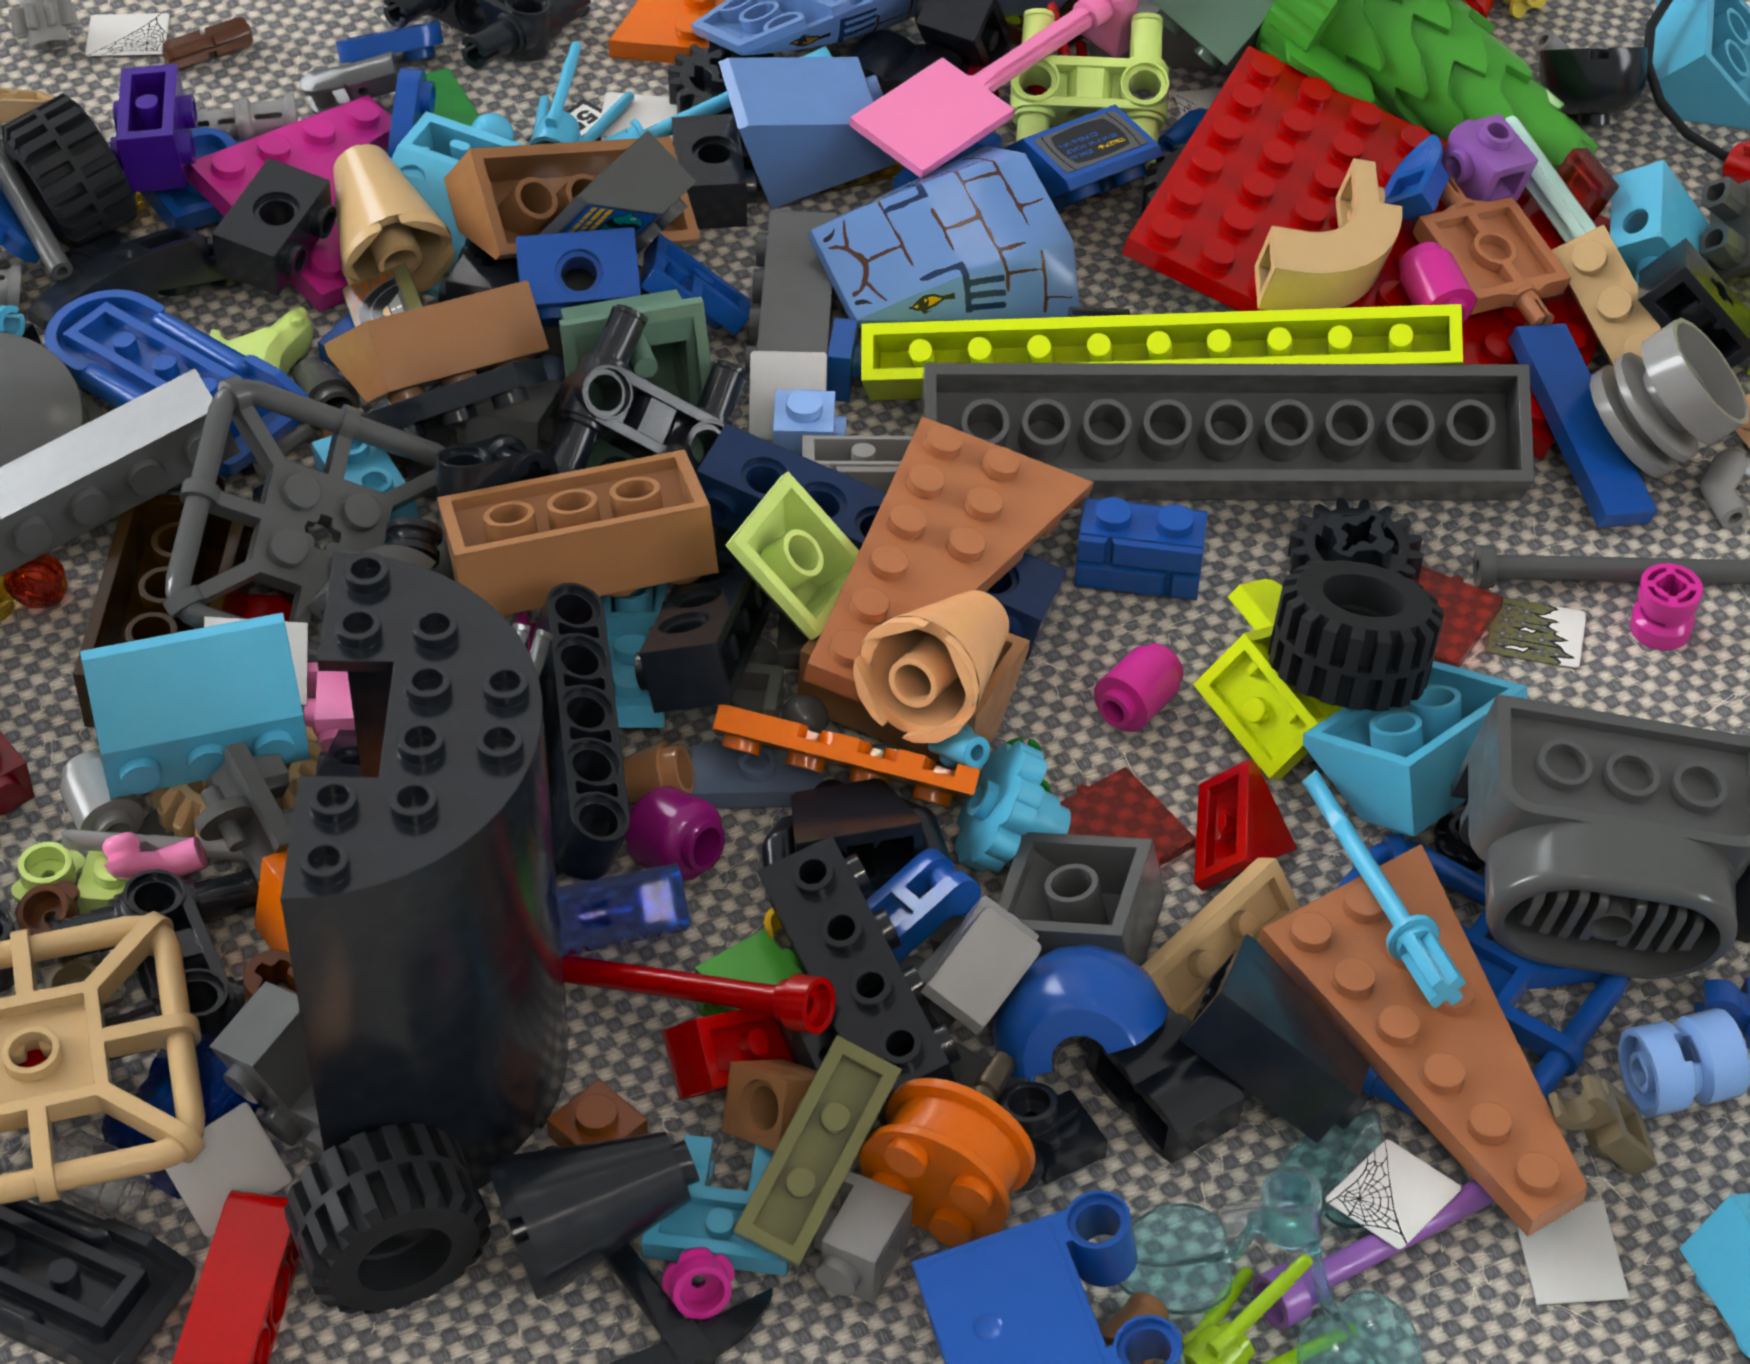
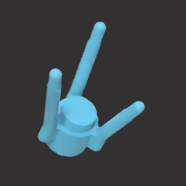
M574 41L565 60L550 110L549 97L542 95L539 99L533 135L528 145L596 141L634 100V94L629 91L626 92L583 137H580L578 121L573 115L563 111L581 51V43Z

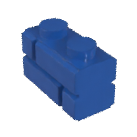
M1085 497L1078 540L1075 586L1197 600L1208 512L1190 510L1178 504L1155 506L1129 503L1117 497L1104 499Z

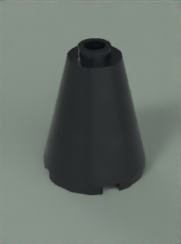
M665 1131L499 1156L500 1159L486 1164L537 1300L548 1295L553 1296L689 1203L691 1196L687 1186L700 1181L685 1140L671 1145Z

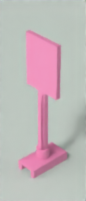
M1079 0L1074 4L1072 11L972 76L965 74L942 57L851 116L849 126L922 179L1012 119L1015 109L992 92L1081 34L1114 58H1118L1129 51L1132 16L1137 13L1139 0Z

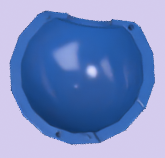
M1091 944L1059 947L1035 959L997 1010L992 1027L995 1051L1005 1052L1014 1059L1015 1069L1011 1074L1012 1077L1018 1079L1027 1078L1028 1082H1034V1076L1053 1071L1052 1054L1056 1046L1063 1040L1073 1036H1086L1100 1043L1107 1054L1117 1052L1143 1042L1163 1025L1170 1009L1149 973L1123 953Z

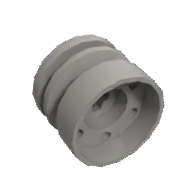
M1683 318L1672 321L1642 341V357L1628 352L1615 359L1614 366L1603 367L1591 375L1590 390L1594 405L1603 424L1626 456L1643 472L1655 478H1660L1677 468L1678 461L1683 463L1697 455V440L1708 445L1714 444L1749 422L1750 410L1746 396L1730 365L1708 336L1693 323Z

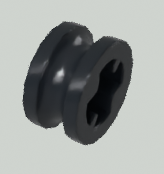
M398 517L387 523L386 536L391 541H388L385 545H403L417 549L436 561L432 568L439 564L440 551L436 547L443 541V530L439 525L429 520L415 517Z

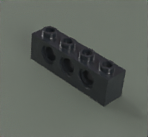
M728 548L716 549L719 573L701 576L696 581L688 584H674L667 600L662 603L661 611L654 625L649 628L648 637L640 652L636 653L635 674L637 683L642 691H649L654 713L728 704L734 696L774 604L753 581Z

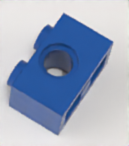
M634 227L516 237L519 282L528 280L541 324L544 327L560 326L561 308L641 295ZM579 268L591 273L595 282L586 290L575 291L568 288L562 278L568 271Z

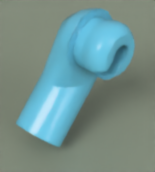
M968 724L952 737L939 743H928L929 751L939 755L940 761L950 768H957V764L980 768L986 763L990 755L988 740L975 734Z

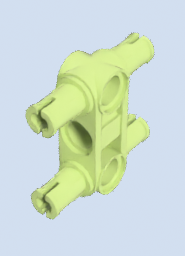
M1044 8L1026 10L1023 16L1022 43L1054 23V12ZM1141 12L1132 16L1129 58L1053 55L1054 52H1052L1011 80L1010 106L1015 109L1012 120L1017 125L1016 142L1050 129V126H1058L1116 104L1158 143L1159 130L1167 122L1170 84L1169 68L1162 59V16L1151 12ZM1029 85H1040L1046 88L1047 92L1034 96L1027 94L1023 89ZM1139 89H1147L1155 93L1156 96L1148 100L1136 98L1131 93ZM1156 159L1144 164L1146 170L1150 163H1156Z

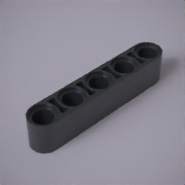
M573 582L561 583L553 587L548 593L531 639L532 646L537 628L555 636L553 643L550 644L539 678L543 703L554 856L558 866L573 878L585 881L597 880L606 875L611 868L629 829L630 814L604 606L599 596L588 587Z

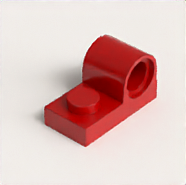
M739 1009L695 1018L662 1030L678 1099H689L727 1089L730 1062L785 1059L793 1062L776 1021L778 1020L774 1017L773 1013Z

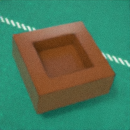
M599 1078L548 1117L547 1130L548 1136L560 1147L648 1134V1122L643 1115Z

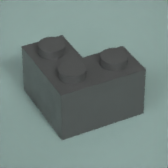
M265 981L209 1047L228 1068L223 1075L226 1083L240 1096L251 1103H258L265 1110L260 1121L266 1129L290 1146H294L298 1140L303 1141L309 1150L321 1159V1154L324 1150L297 995Z

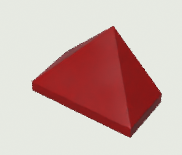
M1250 758L1199 784L1194 885L1202 891L1241 874L1257 858H1278L1297 849L1258 765Z

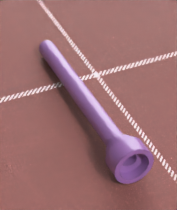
M1473 1180L1461 1186V1191L1403 1249H1396L1374 1233H1371L1312 1264L1295 1284L1263 1315L1273 1327L1278 1330H1285L1310 1317L1312 1307L1319 1303V1294L1495 1201L1476 1180ZM1282 1263L1256 1276L1253 1280L1254 1297L1256 1298L1289 1265Z

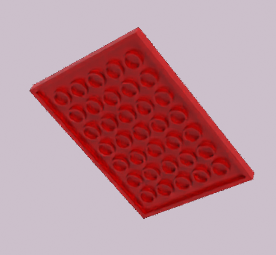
M1248 46L1127 237L1121 254L1237 311H1262L1263 309H1258L1254 266L1271 226L1310 232H1325L1338 229L1335 198L1353 158L1374 161L1376 163L1378 186L1385 189L1391 175L1404 158L1423 140L1433 134L1421 126L1413 125L1379 109L1371 102L1342 94L1332 89L1325 80L1318 77H1309L1294 67L1280 61L1275 56ZM1438 137L1441 143L1443 144L1444 152L1448 144V141ZM1524 188L1516 203L1551 250L1565 244L1528 190ZM1440 199L1438 200L1437 208L1431 214L1442 212L1446 209ZM1583 207L1596 227L1604 224L1610 234V219ZM1408 219L1402 221L1396 241L1374 285L1360 299L1342 308L1413 306L1399 281L1401 272L1399 262L1408 250L1420 244L1412 233L1417 221L1411 222ZM1567 286L1563 294L1542 298L1541 301L1554 316L1552 324L1566 323L1588 367L1599 343ZM1502 307L1469 315L1467 320L1462 323L1463 364H1519L1508 338L1516 327L1530 325L1518 308ZM1530 387L1533 456L1543 460L1554 440V436Z

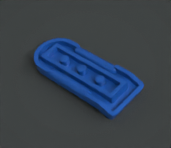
M113 289L81 296L63 306L51 318L45 330L44 340L46 348L63 362L79 387L115 408L196 368L212 397L218 391L219 382L237 375L242 379L262 381L310 398L282 370L255 355H243L165 312L162 304L135 291ZM254 406L276 443L302 423L301 421ZM231 420L229 429L241 453L221 463L218 475L226 478L236 475L256 459L233 420Z

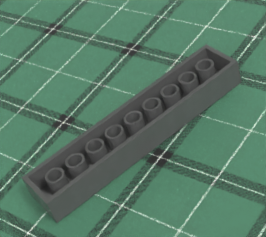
M924 363L921 384L923 417L1093 481L1094 484L1089 498L1094 499L1117 497L1123 500H1337L1339 498L1344 500H1520L1535 482L1529 364Z

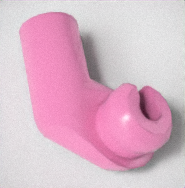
M132 832L112 836L104 840L102 844L103 853L108 860V863L104 866L115 879L129 881L133 876L141 872L157 869L169 871L178 877H182L208 867L206 851L197 836L154 851L141 852L138 836Z

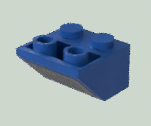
M1116 104L1028 136L1003 148L1026 153L1057 211L1078 203V201L1085 198L1095 197L1145 176L1146 168L1144 164L1164 156L1160 145Z

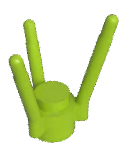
M1307 1254L1301 1255L1232 1322L1224 1321L1221 1323L1253 1277V1270L1250 1267H1242L1200 1323L1182 1338L1185 1363L1249 1364L1248 1361L1255 1355V1351L1244 1333L1311 1267L1313 1263L1311 1256ZM1347 1324L1262 1364H1302L1354 1338L1357 1333L1356 1328L1351 1324Z

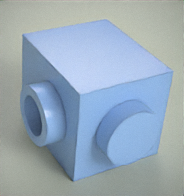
M775 389L773 444L802 456V435L846 436L847 416H835V391Z

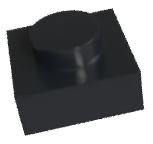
M1072 1090L1057 1095L1058 1100L1076 1102L1078 1105L1077 1114L1059 1127L1060 1147L1056 1150H1050L1033 1144V1147L1041 1153L1044 1159L1045 1169L1040 1179L1045 1185L1106 1157L1108 1140Z

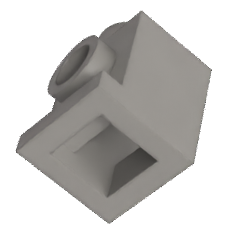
M849 1171L840 1188V1210L830 1208L816 1234L814 1247L821 1251V1261L815 1270L817 1281L825 1289L836 1295H853L874 1304L911 1239L913 1196Z

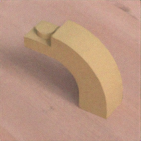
M1353 158L1335 198L1338 229L1325 232H1310L1271 226L1254 266L1258 309L1342 308L1357 301L1371 289L1378 279L1396 241L1403 217L1402 206L1385 203V190L1383 187L1378 186L1376 163L1374 161Z

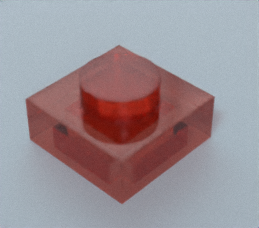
M1588 148L1572 149L1557 170V173L1593 223L1620 187Z

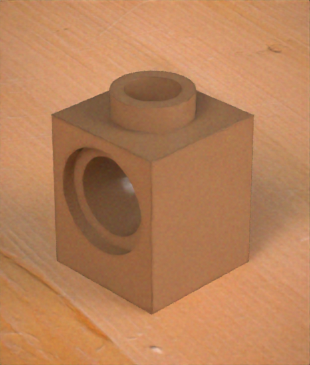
M785 1059L730 1062L722 1132L775 1151L818 1070Z

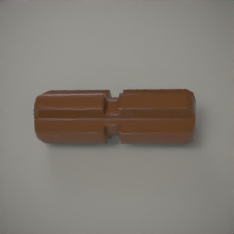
M236 17L206 27L205 34L201 35L200 31L197 30L165 41L162 44L163 57L166 64H177L180 71L209 61L211 59L210 54L214 53L215 57L218 58L250 47L253 44L252 31L243 17Z

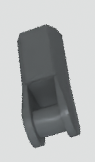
M393 51L344 66L310 71L301 79L300 87L304 94L312 97L310 107L313 114L316 115L366 95L375 98L395 92L400 66Z

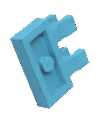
M685 1134L684 1140L695 1164L700 1181L687 1186L691 1196L689 1203L643 1233L641 1240L642 1257L677 1262L679 1255L683 1251L693 1247H706L711 1250L713 1255L723 1254L726 1256L735 1270L787 1276L788 1263L733 1234L741 1214L775 1151L756 1145L748 1191L712 1187L711 1184L715 1170V1160H711L714 1147L713 1138Z

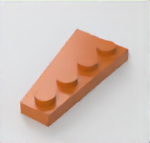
M726 704L718 705L712 732L724 735L721 745L724 748L758 757L760 756L762 746L788 752L785 760L787 765L823 774L825 763L851 769L848 779L850 782L880 779L888 784L889 780L914 786L911 798L946 808L950 807L952 797L963 800L973 796L975 793L981 769L957 764L956 770L936 765L937 761L928 758L926 755L903 749L885 748V751L872 748V743L856 737L824 730L821 733L809 731L808 726Z

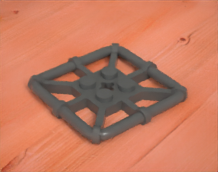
M237 375L219 382L218 391L208 407L191 478L183 480L179 496L184 506L166 573L165 595L167 600L163 603L165 610L171 619L179 617L183 623L194 629L204 628V616L246 619L206 606L205 604L254 581L294 594L288 622L308 623L309 630L312 612L306 606L330 580L334 552L363 553L371 548L384 545L386 527L390 521L391 512L437 490L435 458L436 454L446 447L437 442L362 417L360 409L344 404L339 409L265 382L242 379ZM254 406L332 432L324 472L287 460ZM231 420H233L266 474L260 503L222 491L216 485ZM352 440L434 468L386 493L344 479ZM208 513L254 528L245 562L203 583L191 586ZM438 518L437 525L443 530L442 521ZM316 524L324 526L332 535L333 542H328L323 549H318L314 546V536L305 532V526L314 527ZM443 530V541L436 547L440 551V561L435 568L430 570L454 580ZM309 632L307 662H317L320 642L309 639Z

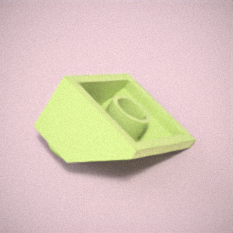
M789 471L780 476L725 545L772 603L799 632L810 640L821 634L859 553L855 545Z

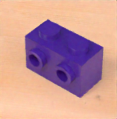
M177 64L122 68L119 101L113 102L116 137H111L110 149L124 171L132 192H162L169 189L186 188L187 164L196 163L194 136L192 130H189L190 128L198 127V114L194 95L184 94Z

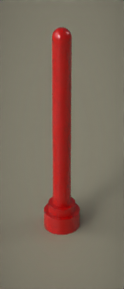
M562 954L564 982L773 1013L774 1017L791 1031L820 1034L830 1025L835 1011L836 997L834 987L825 977L795 974L789 979L780 981L778 985Z

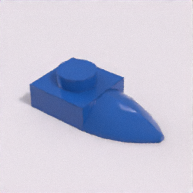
M1435 134L1428 136L1404 158L1391 175L1384 189L1385 203L1402 206V221L1408 219L1411 222H1416L1419 216L1431 214L1437 208L1438 200L1450 178L1442 165L1443 144Z

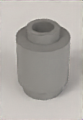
M100 751L81 753L66 763L61 772L60 794L77 830L132 832L135 834L140 830L144 822L145 813L136 794L110 799Z

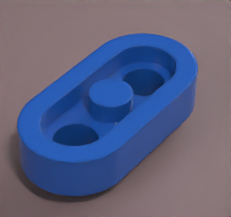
M440 21L346 38L335 42L340 63H353L393 51V53L403 52L404 61L435 56L434 45L444 43Z
M401 68L399 71L389 134L388 156L392 158L397 145L426 111L434 112L436 86L434 81H427L424 69Z

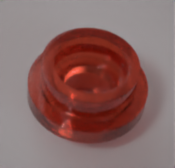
M47 553L6 573L3 578V585L7 593L20 604L29 608H48L59 604L64 599L68 587L63 565L59 560Z

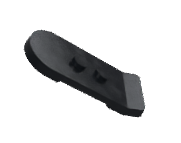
M39 1197L0 1205V1334L65 1364H134L187 1293L194 1280L196 1269L188 1259L156 1237L114 1218L103 1220L61 1200L41 1203Z

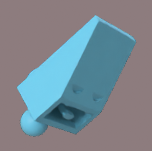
M426 111L397 145L391 158L451 232L455 258L447 273H451L457 264L462 247L469 246L472 241L458 231L444 178L470 148L523 145L513 141L514 132L512 125L504 116L497 113L483 114L471 126ZM441 280L422 293L438 298Z

